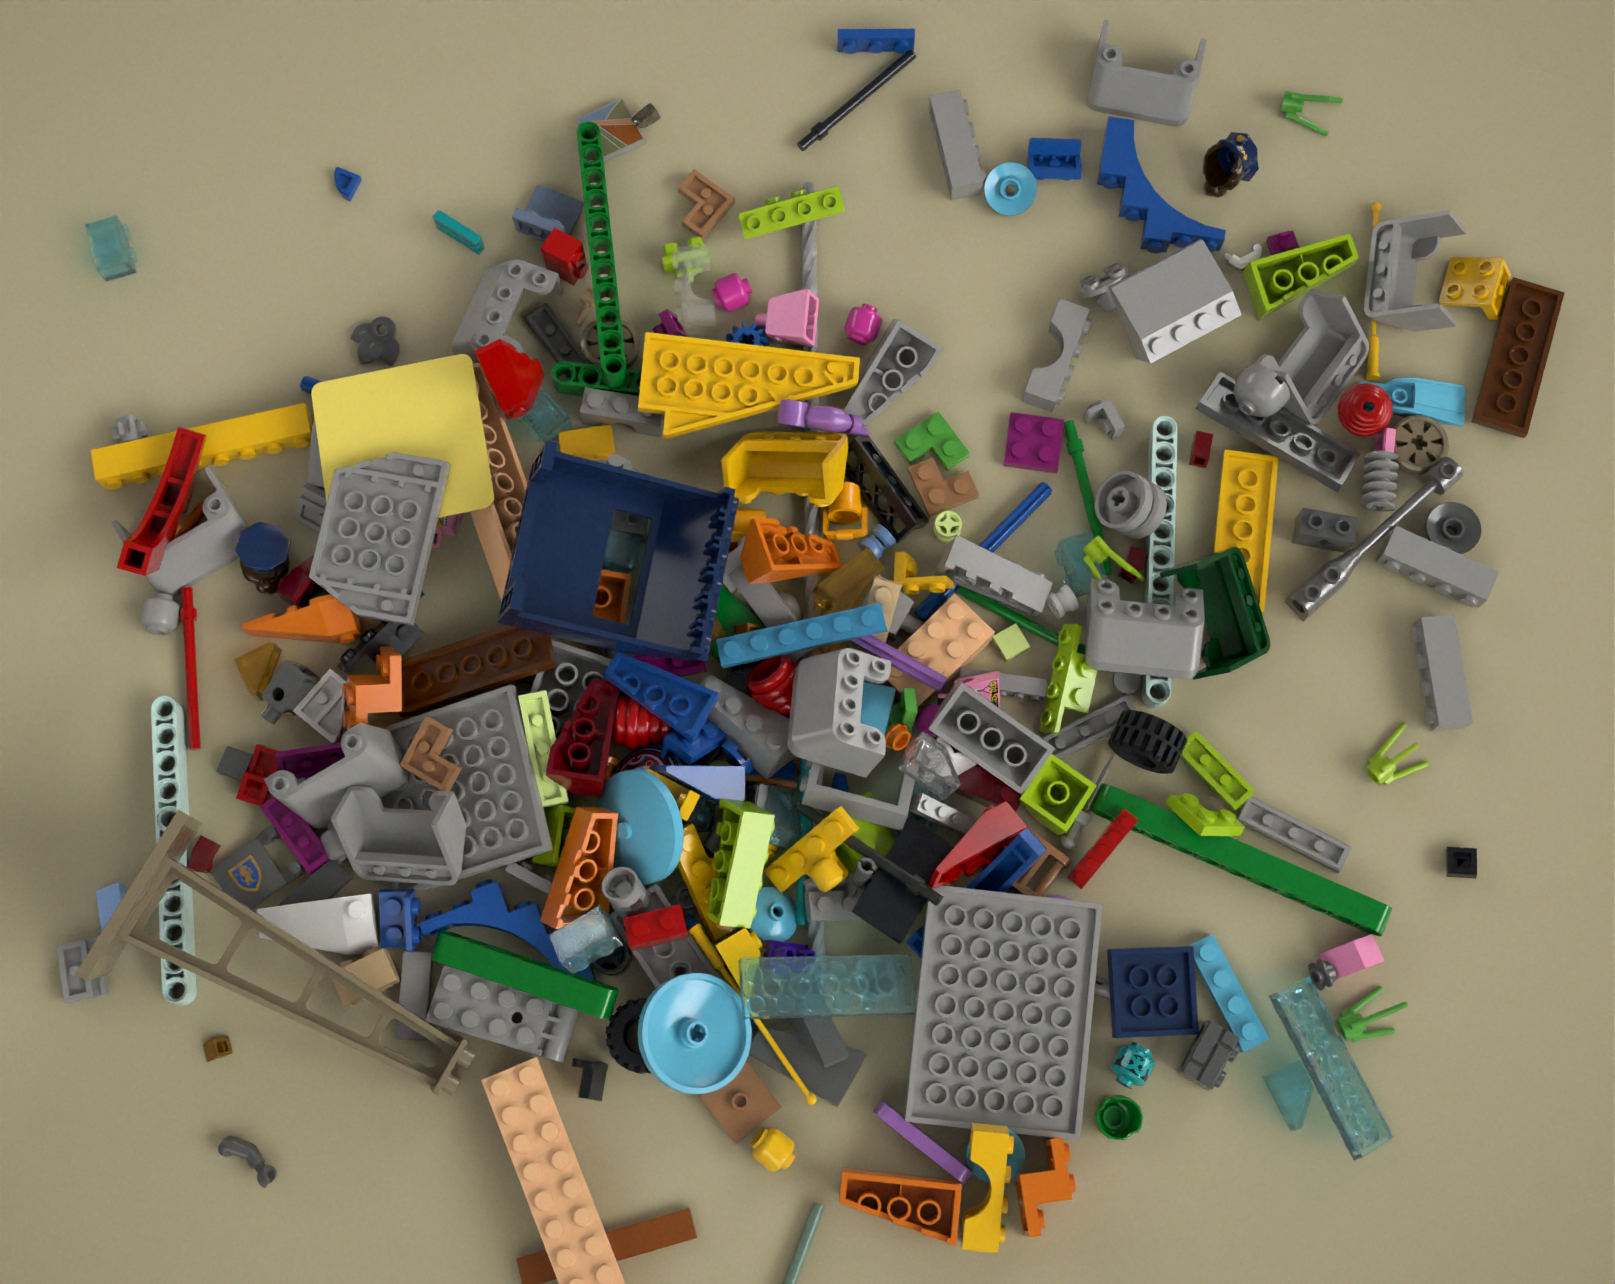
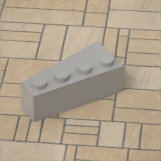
M958 535L945 545L934 574L935 576H947L954 584L1034 617L1042 613L1053 583L1047 580L1044 574L1029 571L1018 563L1009 561Z
M712 675L699 683V685L719 693V699L707 719L728 735L726 740L729 739L739 746L736 751L742 758H749L753 768L766 779L770 778L797 757L791 753L787 745L789 718L775 710L765 708L762 703H757L750 696Z

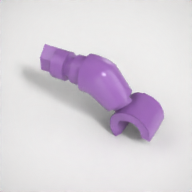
M788 399L780 401L777 416L779 424L805 427L807 423L809 428L824 432H845L860 437L869 436L867 428L862 427L860 416L847 414L843 409L831 406H811L809 410V404Z

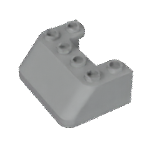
M511 260L488 267L453 339L452 350L454 355L466 354L472 359L473 363H479L475 350L498 339L509 343L516 348L517 352L522 353L523 347L521 343L514 338L504 335L524 290L537 295H545L552 292L562 296L563 288L559 274L522 260Z
M1310 289L1298 306L1299 316L1305 328L1278 364L1273 356L1266 354L1260 356L1255 363L1273 370L1278 374L1275 379L1280 384L1283 381L1287 384L1290 390V399L1282 408L1310 424H1317L1367 358L1369 342L1344 295Z
M1091 578L1085 607V661L1087 665L1102 671L1180 679L1193 678L1197 674L1200 664L1205 621L1203 590L1193 588L1180 589L1175 595V606L1120 600L1119 587L1114 582L1106 579Z
M845 648L802 659L795 668L787 740L791 753L799 758L866 778L885 756L886 739L877 728L860 723L863 682L872 684L884 683L891 673V661L852 648Z
M349 786L333 813L331 821L354 872L366 880L454 885L462 872L466 822L454 792L436 791L432 793L429 799L432 811L384 808L378 794L372 788Z

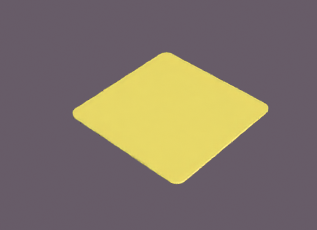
M458 354L319 382L312 388L311 396L326 502L336 469L346 466L353 467L357 463L366 460L370 462L396 452L448 461L451 464L439 518L486 509L493 504L495 496L473 361L468 355Z

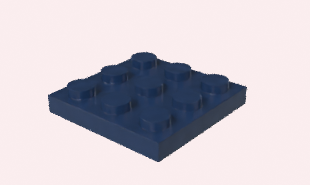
M1193 946L1107 949L1112 1038L1199 1034Z

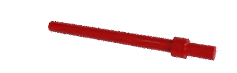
M183 587L181 588L182 608L179 609L180 621L183 622L189 750H200L194 621H197V609L193 605V588Z

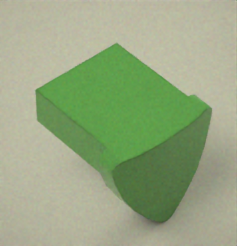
M903 688L899 703L892 705L887 727L894 724H904L908 727V732L911 733L918 712L915 688Z

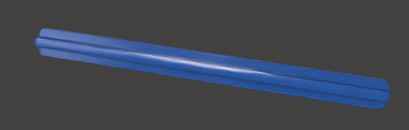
M1041 482L978 546L994 552L1051 495V487L1045 482ZM954 584V589H945L943 593H931L915 609V615L920 620L926 621L960 586Z

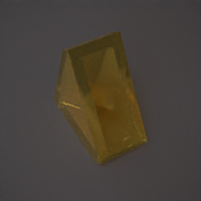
M268 642L234 659L249 693L259 701L264 699L261 695L271 681L282 652L273 642Z

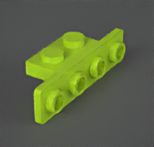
M839 186L807 194L805 189L797 190L790 193L791 198L781 200L780 196L772 197L765 200L766 205L739 213L738 218L744 238H753L844 212L845 207Z
M1064 624L1059 633L1058 650L1052 663V677L1046 690V704L1040 717V732L1058 734L1064 708L1080 713H1088L1097 670L1087 665L1085 654L1077 652L1082 631V625Z

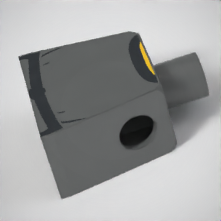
M285 660L261 695L269 703L261 713V716L271 724H275L282 714L297 715L293 710L321 678L305 665Z

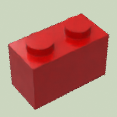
M554 227L540 248L546 269L558 273L560 279L574 286L577 280L582 279L588 270L582 241Z
M680 904L623 918L629 947L632 951L689 937L684 912Z

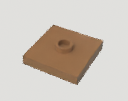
M747 1061L737 1076L727 1085L700 1096L735 1144L782 1107Z

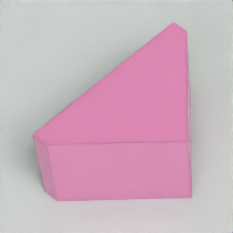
M1373 934L1319 954L1321 960L1328 961L1334 967L1336 979L1384 961Z

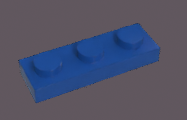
M838 29L837 52H845L847 54L870 52L878 54L881 52L906 53L909 50L914 51L915 29Z

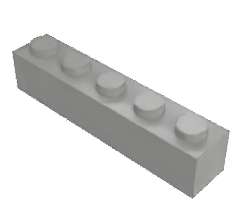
M961 668L959 678L990 673V671ZM999 673L1000 697L1011 695L1015 699H1023L1025 697L1035 702L1044 700L1047 679Z
M913 793L909 811L963 837L977 822V819L923 793Z

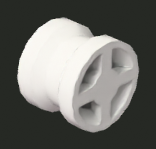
M1068 585L1062 586L1056 593L1050 592L1048 594L1047 603L1057 619L1064 617L1068 611L1074 612L1079 609L1077 599Z

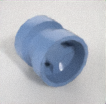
M876 524L871 529V534L868 537H863L858 542L862 552L874 562L882 558L883 552L886 549H891L896 544L892 534L880 524Z

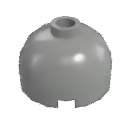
M1252 363L1249 367L1246 366L1235 381V399L1239 409L1249 416L1269 417L1274 415L1290 399V390L1284 381L1280 384L1275 379L1278 374L1264 365Z

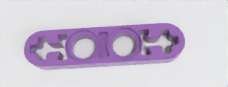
M881 1100L873 1112L961 1183L965 1184L974 1173L912 1122H905L904 1116L885 1101Z

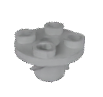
M1114 263L1104 269V273L1096 277L1089 275L1080 281L1081 287L1079 289L1081 297L1097 296L1096 304L1101 306L1104 311L1116 310L1117 307L1109 287L1128 278L1131 275L1127 267H1120L1119 263Z

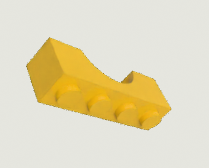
M981 1123L971 1124L970 1160L980 1165L986 1171L990 1178V1186L982 1202L973 1208L963 1211L962 1250L998 1253L999 1243L1005 1242L1006 1227L1001 1224L1002 1213L1007 1214L1008 1195H1004V1185L1010 1184L1011 1166L1006 1165L1007 1154L1012 1155L1014 1147V1136H1009L1007 1126Z

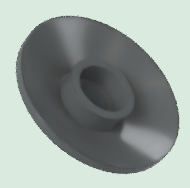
M1446 502L1435 507L1426 520V534L1429 541L1456 553L1464 554L1472 550L1479 542L1481 523L1476 513L1468 506L1458 502ZM1446 529H1453L1455 534L1450 535Z

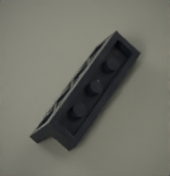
M870 436L854 438L848 444L847 456L853 451L857 457V468H852L846 461L845 474L852 483L860 487L861 497L880 524L892 534L897 544L911 531L923 528L930 521ZM863 473L869 474L873 479L872 489H866L863 485ZM878 495H883L887 499V511L881 510L878 506ZM893 517H899L906 526L899 533L893 527Z

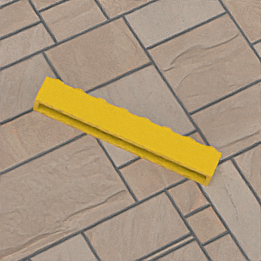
M306 403L188 428L189 430L207 435L197 471L202 470L205 466L227 465L232 460H250L255 458L256 455L264 453L277 454L282 452L283 449L291 447H307L311 443L313 418ZM177 431L92 449L91 456L95 480L104 489L115 490L121 488L124 484H142L148 482L151 478L162 477Z

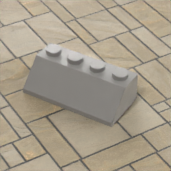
M959 679L941 703L928 728L1021 795L1055 750L1046 740Z

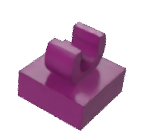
M1293 230L1269 236L1266 240L1271 256L1299 248Z
M668 309L658 314L662 323L653 328L654 333L688 337L676 314Z

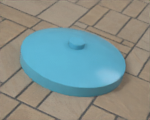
M631 769L613 775L604 784L602 798L598 797L596 806L618 813L613 868L628 867L632 869L643 885L661 881L674 871L682 853L683 824L677 803L667 786L648 771Z
M690 973L673 977L653 991L642 1009L638 1024V1043L641 1056L651 1074L671 1090L684 1094H705L716 1091L727 1085L737 1076L744 1066L750 1051L752 1031L747 1008L738 993L725 981L715 976L703 973Z

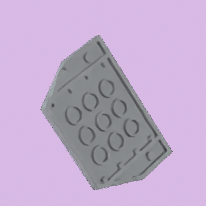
M394 452L387 454L384 458L370 462L366 460L357 463L353 467L346 466L336 469L309 578L358 616L413 626L451 464L448 461Z

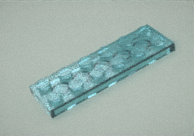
M911 954L740 958L738 961L742 1020L914 1015L916 1013Z
M1310 976L1270 995L1269 998L1287 1031L1288 1037L1293 1042L1302 1064L1307 1069L1316 1091L1321 1096L1330 1114V1118L1335 1123L1344 1141V1145L1350 1152L1353 1160L1366 1156L1393 1139L1394 1137Z

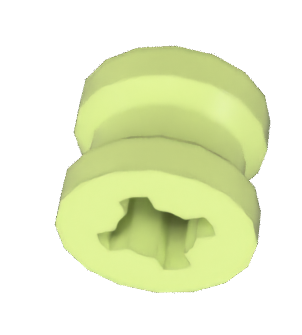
M944 511L937 516L934 525V535L939 541L948 543L956 535L960 536L962 521L959 515L953 511Z

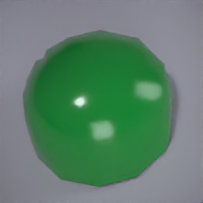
M1112 1095L1105 1098L1096 1107L1094 1120L1098 1130L1108 1139L1126 1140L1134 1133L1140 1131L1143 1114L1140 1106L1131 1098L1123 1095Z

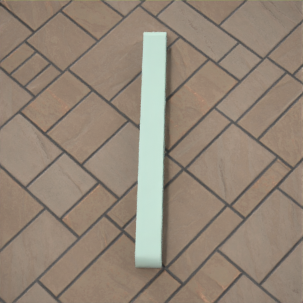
M1169 416L1157 418L1149 433L1148 480L1157 484V479H1163L1168 484L1167 487L1160 486L1165 493L1167 512L1160 526L1155 531H1163L1167 538L1160 539L1156 537L1154 532L1146 536V550L1148 551L1145 559L1144 603L1173 606L1174 575L1164 578L1160 576V572L1174 567L1177 423ZM1163 428L1168 431L1169 435H1161L1157 429ZM1164 454L1167 456L1168 461H1161L1156 455ZM1153 557H1162L1166 564L1158 565ZM1153 583L1163 584L1166 591L1159 592L1155 590ZM1142 675V701L1145 706L1150 709L1163 707L1171 695L1172 678ZM1150 690H1160L1163 698L1159 700L1154 699L1150 694Z
M169 696L158 697L151 706L156 844L168 827V820L172 815H175L178 810L189 815L185 712L181 704ZM173 706L171 714L164 717L163 712L165 708ZM173 732V740L170 743L165 744L164 740L166 735ZM171 760H175L174 768L166 772V764ZM176 787L174 797L167 799L168 790ZM190 844L179 860V863L187 868L191 856ZM178 880L170 884L159 902L160 940L195 956L193 891L191 887ZM180 898V908L172 912L171 904L174 900ZM177 927H181L182 935L178 940L174 941L172 933ZM161 958L163 997L166 1001L184 1006L194 1001L197 993L196 974L182 967L175 970L173 963ZM183 984L185 988L184 994L177 999L174 994L175 989L178 985Z

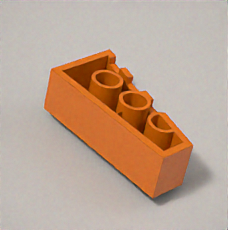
M576 807L540 919L541 922L554 929L608 926L610 903L602 891V882L608 872L613 870L618 822L617 812L604 807Z
M842 1167L839 1203L956 1246L962 1184L959 1180Z

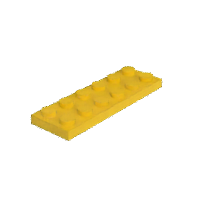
M1225 449L1222 454L1213 553L1232 547H1237L1241 550L1263 614L1265 610L1279 458L1271 455Z

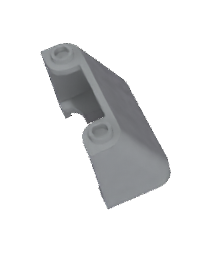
M359 723L347 730L341 739V747L345 758L310 778L302 777L297 780L293 773L280 770L264 779L273 797L314 828L327 829V825L332 822L331 817L349 786L370 787L376 791L379 798H382L406 782L408 770L399 765L403 758L390 730Z

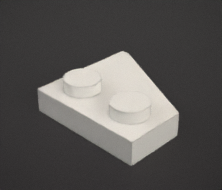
M329 669L293 712L328 741L337 743L343 727V711H347V700H343L342 684L347 682L333 670Z

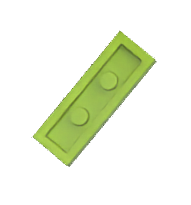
M1196 730L1187 738L1181 758L1235 812L1255 794L1256 790Z

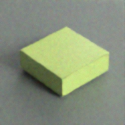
M1016 623L993 636V642L1005 662L1030 649L1029 643Z

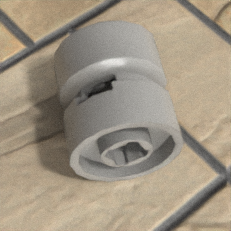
M618 867L608 872L604 877L602 891L619 916L626 918L645 912L650 898L635 871L628 867Z

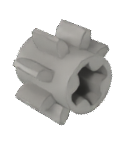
M134 415L119 417L116 420L117 426L111 427L113 440H116L117 444L148 436L146 424H143L142 420H138Z

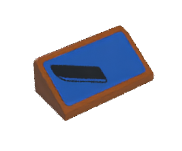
M790 761L768 779L753 769L748 775L745 774V781L795 788L798 783L800 762Z

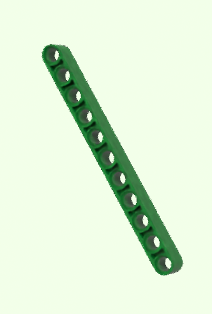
M586 121L577 128V141L603 382L611 388H617L626 381V361L601 132L596 123ZM598 251H605V253H602V254L597 253V252H598ZM607 274L608 276L600 277L599 275ZM605 297L611 298L608 301L601 300ZM606 321H612V322H614L613 324H610V325L604 324V322H606ZM615 345L617 347L609 349L606 346ZM610 369L620 370L616 373L609 372Z
M1101 784L1091 808V812L1112 822L1123 807H1125L1138 818V822L1131 831L1375 936L1383 935L1392 911L1390 906L1232 837L1200 836L1176 813L1111 785Z

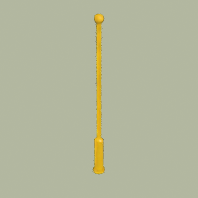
M1374 202L1371 205L1373 230L1378 225L1379 211L1381 210L1379 202ZM1371 320L1366 379L1374 381L1380 377L1378 373L1379 338L1376 336V321Z
M698 923L688 930V933L694 937L713 967L720 970L728 984L741 997L749 1015L805 1095L806 1104L814 1105L817 1101L816 1096L808 1091L725 969V962L702 930L701 924Z

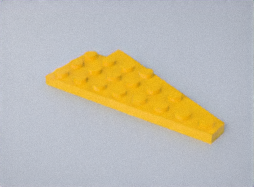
M645 332L637 412L665 415L662 439H669L777 409L782 399L803 402L857 387L860 358Z

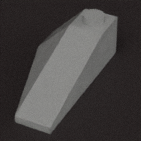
M893 319L878 343L843 411L847 414L860 416L862 425L866 426L884 411L890 403L902 393H905L911 385L930 371L943 347L902 321Z

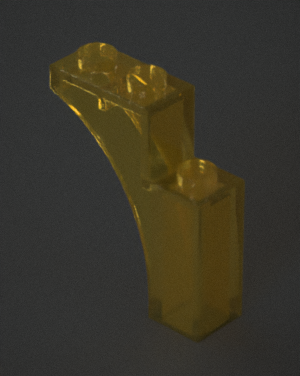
M867 547L821 581L812 592L815 594L814 598L818 605L826 608L828 611L824 615L852 609L862 589L878 576L885 567L871 549ZM844 641L817 648L821 654L850 647L849 642Z

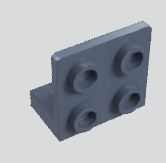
M537 185L525 210L516 208L512 219L516 231L545 242L554 227L571 236L584 209V203Z

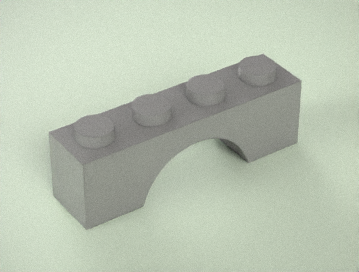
M1059 299L1048 333L1058 342L1061 356L1055 363L1047 367L1033 368L1022 402L1050 412L1053 411L1055 403L1061 405L1066 391L1061 387L1064 380L1070 381L1075 367L1070 365L1073 357L1078 358L1083 345L1082 342H1079L1081 334L1087 335L1092 321L1087 318L1090 311L1089 308Z

